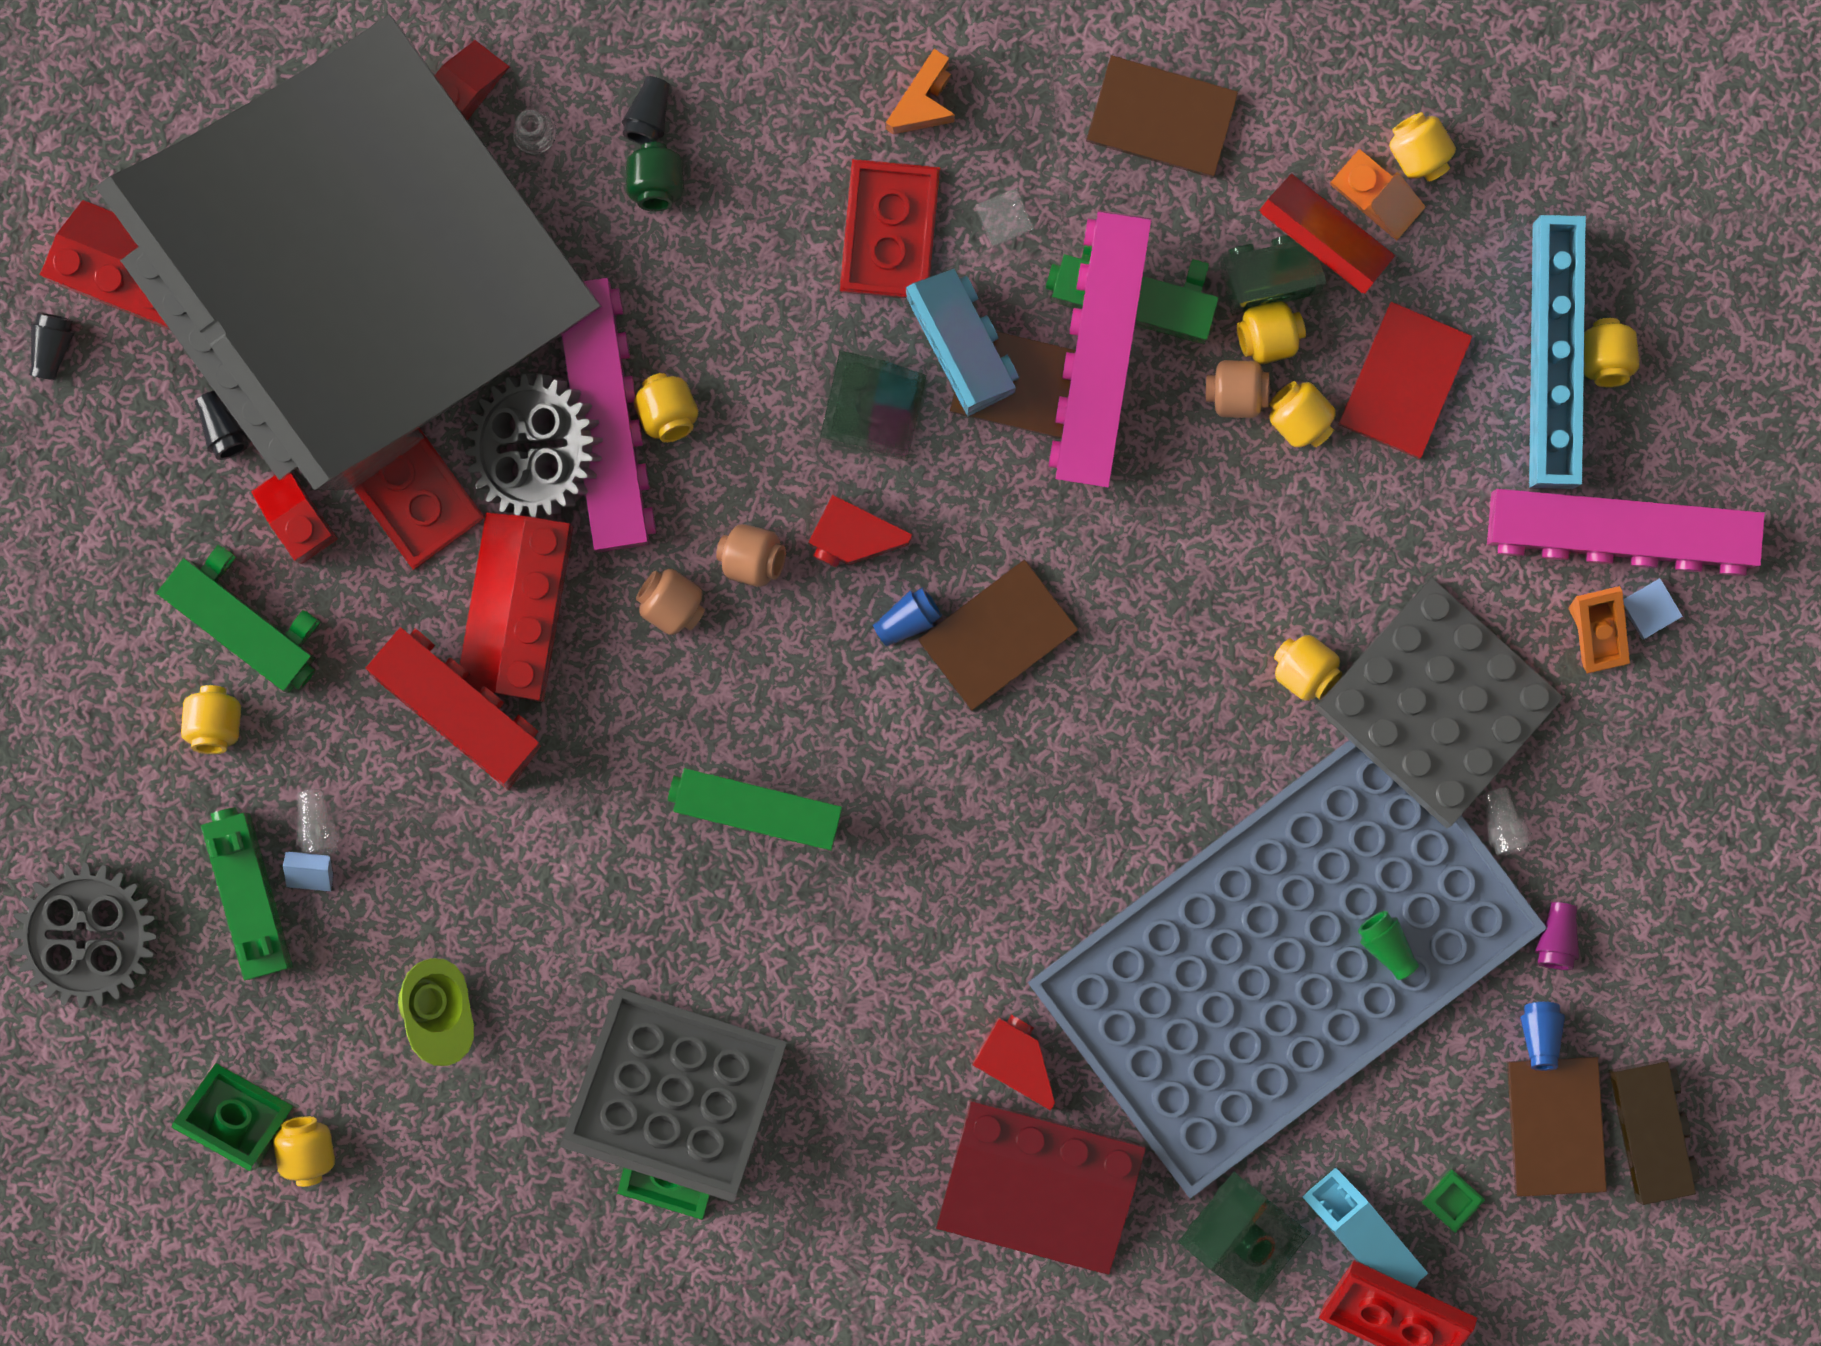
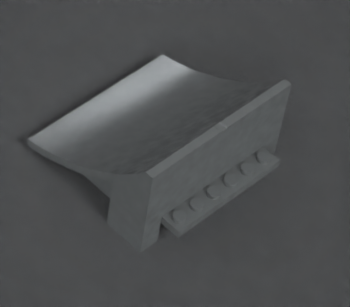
M390 14L256 99L185 139L109 176L96 186L98 192L138 246V248L120 260L277 478L283 480L299 468L314 490H354L359 484L364 483L384 466L392 463L398 456L403 455L425 438L419 430L420 427L486 386L602 307Z

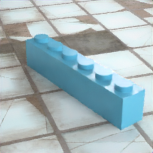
M1540 215L1533 223L1529 488L1574 489L1582 484L1586 216Z

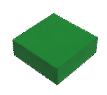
M1450 1169L1421 1203L1456 1233L1485 1199L1457 1173Z

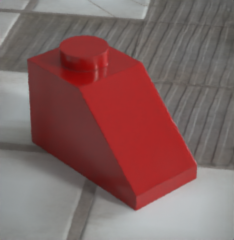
M474 40L443 64L435 76L468 120L510 66Z
M293 473L283 480H279L274 475L251 491L267 522L294 561L303 564L338 540Z
M832 495L808 543L809 546L816 549L813 557L837 568L840 561L847 565H852L906 547L912 539V534Z
M1012 1014L1008 1021L998 1017L973 1060L972 1065L1051 1111L1055 1101L1039 1041L1031 1036L1034 1027Z

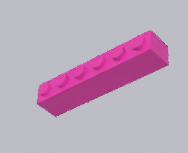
M1098 210L1096 220L1087 219L1083 245L1092 246L1090 264L1080 263L1076 290L1085 291L1083 308H1073L1069 334L1078 335L1076 352H1066L1062 379L1071 380L1069 396H1059L1055 423L1064 424L1062 440L1052 441L1048 466L1057 468L1055 479L1109 487L1151 218Z
M608 278L584 281L602 307L562 334L570 389L581 391L577 403H591L592 408L585 417L586 419L599 420V424L590 430L591 436L603 438L602 443L592 446V452L601 456L602 461L590 462L589 468L595 472L597 477L596 479L584 478V485L588 490L586 499L593 546L597 553L650 545L648 535L656 534L653 508H644L642 496L643 490H650L646 463H637L635 447L643 446L639 419L631 420L629 403L634 402L636 395L633 376L624 377L622 359L630 358L626 332L618 333L615 317L623 315L621 293L619 288L611 289Z
M1496 489L1491 492L1487 545L1498 546L1497 554L1508 556H1524L1525 549L1542 550V558L1552 560H1569V553L1587 554L1586 562L1613 564L1614 557L1631 558V566L1658 568V561L1676 562L1675 570L1702 572L1703 565L1720 566L1719 574L1747 576V568L1753 569L1761 566L1765 513Z

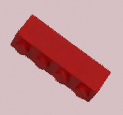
M82 200L57 232L39 275L51 283L170 330L120 261L138 248L135 241L114 212Z
M486 513L460 666L470 674L465 681L477 691H480L485 686L497 695L544 702L574 529L570 523L528 516Z
M400 627L365 669L395 697L504 788L509 790L540 749V743L534 739L539 731L519 714L514 720L500 710L504 702L487 687L483 686L478 692L465 680L470 674L452 658L449 657L443 663L430 651L436 645L416 628L409 634Z

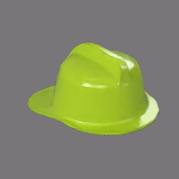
M429 958L417 963L407 973L398 1000V1007L404 1019L407 1037L412 1050L421 1060L433 1066H449L459 1062L469 1052L474 1039V1023L465 978L455 964L445 959Z

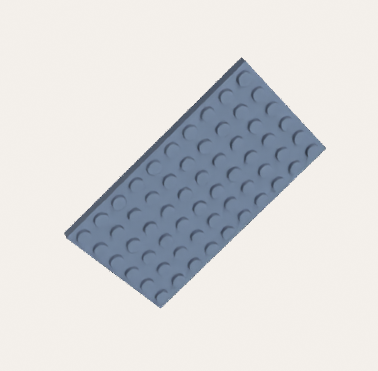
M1348 740L1027 983L1187 1196L1192 1198L1545 931L1547 927L1462 815L1451 827H1444L1358 747ZM1382 911H1388L1391 917L1398 918L1414 958L1419 963V967L1411 975L1401 980H1397L1393 973L1360 943L1362 939L1358 933L1360 926Z

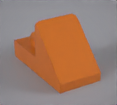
M933 49L886 121L887 131L892 134H898L953 123L955 121V115L951 111L929 98L931 93L938 97L952 75L946 71L949 66V57Z
M1361 149L1357 150L1330 182L1333 188L1396 241L1426 208L1398 172L1391 176Z
M1618 586L1576 596L1569 606V610L1578 627L1581 660L1586 673L1630 664L1623 591L1621 587Z

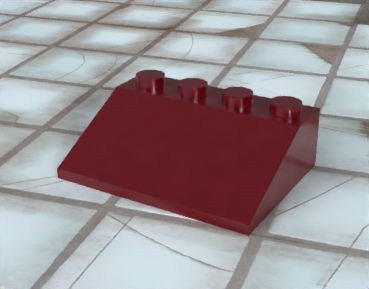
M970 1098L936 1229L1109 1275L1135 1191L1146 1147L1140 1143Z

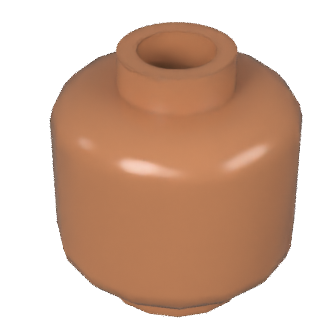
M1224 360L1218 363L1215 375H1207L1206 402H1214L1215 411L1220 417L1254 418L1260 414L1262 407H1269L1270 372H1263L1261 364L1256 361Z
M740 524L735 526L728 536L723 535L717 546L716 558L718 561H721L723 573L729 580L762 587L767 585L771 579L776 580L780 576L785 563L786 549L784 545H780V539L775 532L747 524Z
M666 569L661 573L658 571L652 572L636 596V600L640 602V616L668 635L677 634L684 627L691 631L698 624L705 611V608L700 606L703 595L701 588L674 569Z

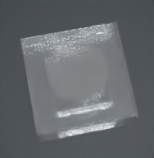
M1017 188L975 205L992 248L1033 232V226Z

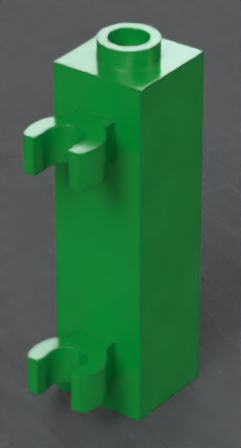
M1085 245L1081 259L1064 254L1061 265L1052 263L1045 289L1053 291L1052 303L1070 308H1083L1085 291L1076 290L1080 263L1090 264L1092 246ZM1192 259L1184 287L1142 276L1135 326L1204 345L1208 338L1219 298L1201 292L1209 263Z
M217 545L201 568L190 560L183 558L156 594L283 692L290 693L294 687L300 691L316 671L311 666L316 657L304 649L302 645L314 633L321 622L307 611L302 610L288 631L284 633L217 581L231 567L237 557L223 546Z
M686 768L683 769L682 777L673 776L667 800L675 803L673 809L675 813L830 851L833 849L843 808Z
M237 807L211 813L212 822L200 826L244 981L293 968L251 814H238Z

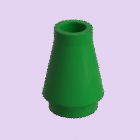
M1382 911L1374 915L1358 929V933L1362 937L1360 943L1387 967L1397 980L1408 977L1419 967V963L1414 958L1398 918L1391 917L1388 911Z

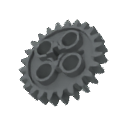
M522 374L521 379L508 377L505 382L506 388L502 386L491 387L495 400L485 398L479 400L482 408L485 410L484 414H471L470 416L479 426L477 431L466 432L467 437L475 440V446L465 450V454L476 456L477 460L476 463L468 468V471L481 473L482 477L478 480L475 487L477 489L490 488L486 501L488 503L500 502L499 511L513 513L514 511L515 515L528 517L531 515V517L544 519L546 513L548 515H560L561 505L563 507H574L576 505L573 493L585 495L588 493L586 486L582 482L583 479H596L597 477L595 472L589 468L590 462L602 461L601 456L592 452V446L602 443L603 438L591 436L590 430L599 424V420L586 419V414L592 408L591 403H577L581 391L576 389L567 390V381L552 380L551 375L538 374L537 378L535 374ZM551 413L555 417V426L552 431H550L548 426V419ZM513 417L515 419L516 426L514 433L511 435L509 431V422ZM567 440V446L563 448L531 449L528 452H500L502 445ZM556 457L558 461V471L554 476L551 470V464L553 459ZM515 462H517L519 468L516 479L512 475V467Z
M83 863L80 875H78L73 864H68L64 867L63 879L56 871L47 872L50 885L46 886L41 882H34L32 885L38 896L36 898L22 896L21 901L29 908L28 913H15L13 916L18 921L24 923L23 929L11 932L12 937L23 939V945L13 950V955H26L28 959L19 968V971L34 970L36 974L29 985L37 987L45 982L47 987L44 997L47 999L52 998L60 991L61 1005L63 1006L69 1005L74 996H77L79 1008L88 1007L91 995H93L98 1006L106 1005L107 992L116 1000L124 998L121 985L124 984L131 989L137 988L139 985L133 974L135 972L149 974L150 972L148 967L142 963L143 957L157 956L154 950L147 947V941L159 939L160 934L148 931L147 925L157 921L158 916L145 915L143 912L152 902L151 899L137 900L135 898L141 888L139 883L130 885L127 888L124 887L127 877L125 872H119L113 879H110V866L102 865L97 874L94 875L92 863ZM61 900L68 901L73 907V918L66 925L60 924L54 915L55 906ZM107 900L116 905L119 913L117 920L111 926L102 923L98 913L102 903ZM86 923L88 931H121L125 934V938L123 940H89L84 947V941L81 939H49L46 933L49 930H83ZM59 945H65L72 953V962L65 970L58 968L53 961V953ZM105 945L113 948L117 954L116 965L109 971L103 969L97 959L98 952Z

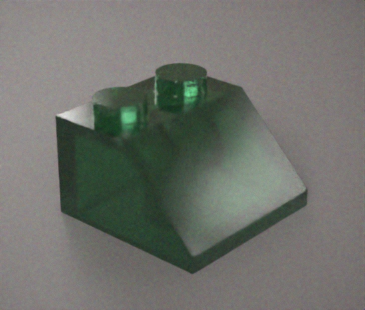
M1289 235L1272 239V246L1255 250L1253 244H1246L1229 249V256L1222 258L1220 268L1232 315L1243 313L1249 308L1276 301L1286 303L1318 295L1326 284L1325 275L1318 258Z
M840 350L820 434V441L830 445L907 462L927 375L885 360Z
M1233 1172L1227 1181L1219 1187L1215 1196L1200 1215L1192 1221L1178 1243L1211 1271L1256 1303L1311 1233L1242 1177Z

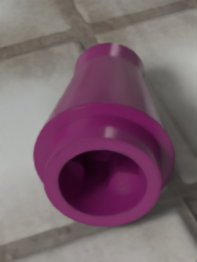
M1552 902L1550 904V911L1545 923L1547 929L1541 933L1535 950V954L1539 955V966L1555 970H1573L1574 961L1579 960L1576 920L1577 906L1561 902Z

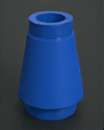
M924 587L916 592L911 589L879 621L874 623L873 627L881 641L888 647L893 643L935 627L934 622L940 619L942 614Z
M1554 1002L1526 1004L1524 1006V1015L1520 1017L1529 1059L1531 1060V1069L1539 1071L1557 1069L1565 1015L1561 1014L1560 1005Z

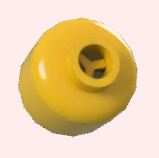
M1420 112L1394 127L1392 131L1395 135L1390 141L1389 146L1408 178L1414 179L1424 176L1427 182L1439 178L1450 169L1447 162L1455 154L1456 147L1438 117H1425L1423 112Z
M1282 301L1249 308L1245 311L1242 322L1237 323L1238 340L1244 356H1251L1259 364H1267L1295 356L1299 349V339L1306 337L1305 325L1300 312L1292 313L1290 307Z
M1616 318L1599 319L1593 323L1592 328L1584 332V375L1590 380H1594L1595 384L1600 387H1617L1628 383L1630 376L1634 375L1640 366L1636 331L1627 325L1620 324V321Z
M665 373L654 374L645 379L642 383L643 388L635 395L634 407L646 434L668 443L677 441L691 433L693 424L698 418V407L688 384L680 377H667Z
M1292 381L1278 391L1269 403L1272 408L1269 415L1270 422L1293 447L1299 448L1308 444L1317 447L1325 442L1333 433L1334 429L1330 425L1334 420L1336 410L1314 384L1310 382L1298 384L1296 381Z
M1304 635L1296 641L1291 638L1287 639L1274 656V659L1279 662L1275 671L1277 681L1304 701H1311L1316 697L1321 700L1342 676V671L1339 670V656L1312 635Z
M216 685L200 687L199 693L191 694L183 702L182 738L191 744L193 751L198 753L221 754L226 752L227 747L235 744L239 738L240 702L235 697L227 695V689Z
M311 1116L297 1117L285 1121L281 1125L282 1129L273 1137L276 1163L280 1176L287 1180H295L296 1185L301 1187L320 1183L323 1180L322 1175L328 1173L335 1165L333 1144L328 1126L317 1122V1119Z

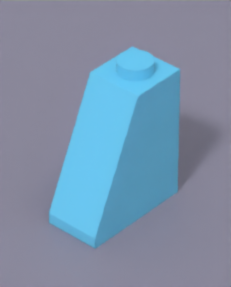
M1334 1168L1302 1196L1359 1263L1413 1288H1416L1418 1282L1428 1274L1372 1205L1337 1168Z

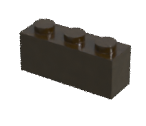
M1659 1059L1608 1070L1636 1202L1646 1205L1695 1195L1694 1183L1700 1182V1174L1694 1155L1688 1156L1685 1139L1690 1138L1691 1133L1686 1113L1684 1111L1679 1112L1675 1095L1681 1094V1084L1676 1068H1669L1668 1061Z

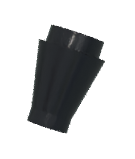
M653 76L645 77L642 88L622 120V124L625 126L623 130L624 137L632 142L643 145L648 142H657L658 138L664 136L667 98L670 84L667 81Z
M37 313L36 322H31V368L29 375L56 380L58 369L75 334L71 330L72 319L48 313Z
M210 391L198 397L194 403L199 412L207 451L214 453L217 460H225L246 450L249 446L246 439L247 435L217 393Z

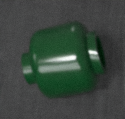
M648 142L643 144L641 149L634 151L627 157L626 192L629 198L638 204L639 208L646 211H664L671 208L673 203L682 197L684 190L683 160L677 152L668 149L664 143Z

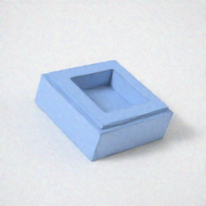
M1660 578L1623 599L1624 610L1642 640L1683 617Z
M285 852L283 869L287 887L331 892L333 872L331 859L328 855Z

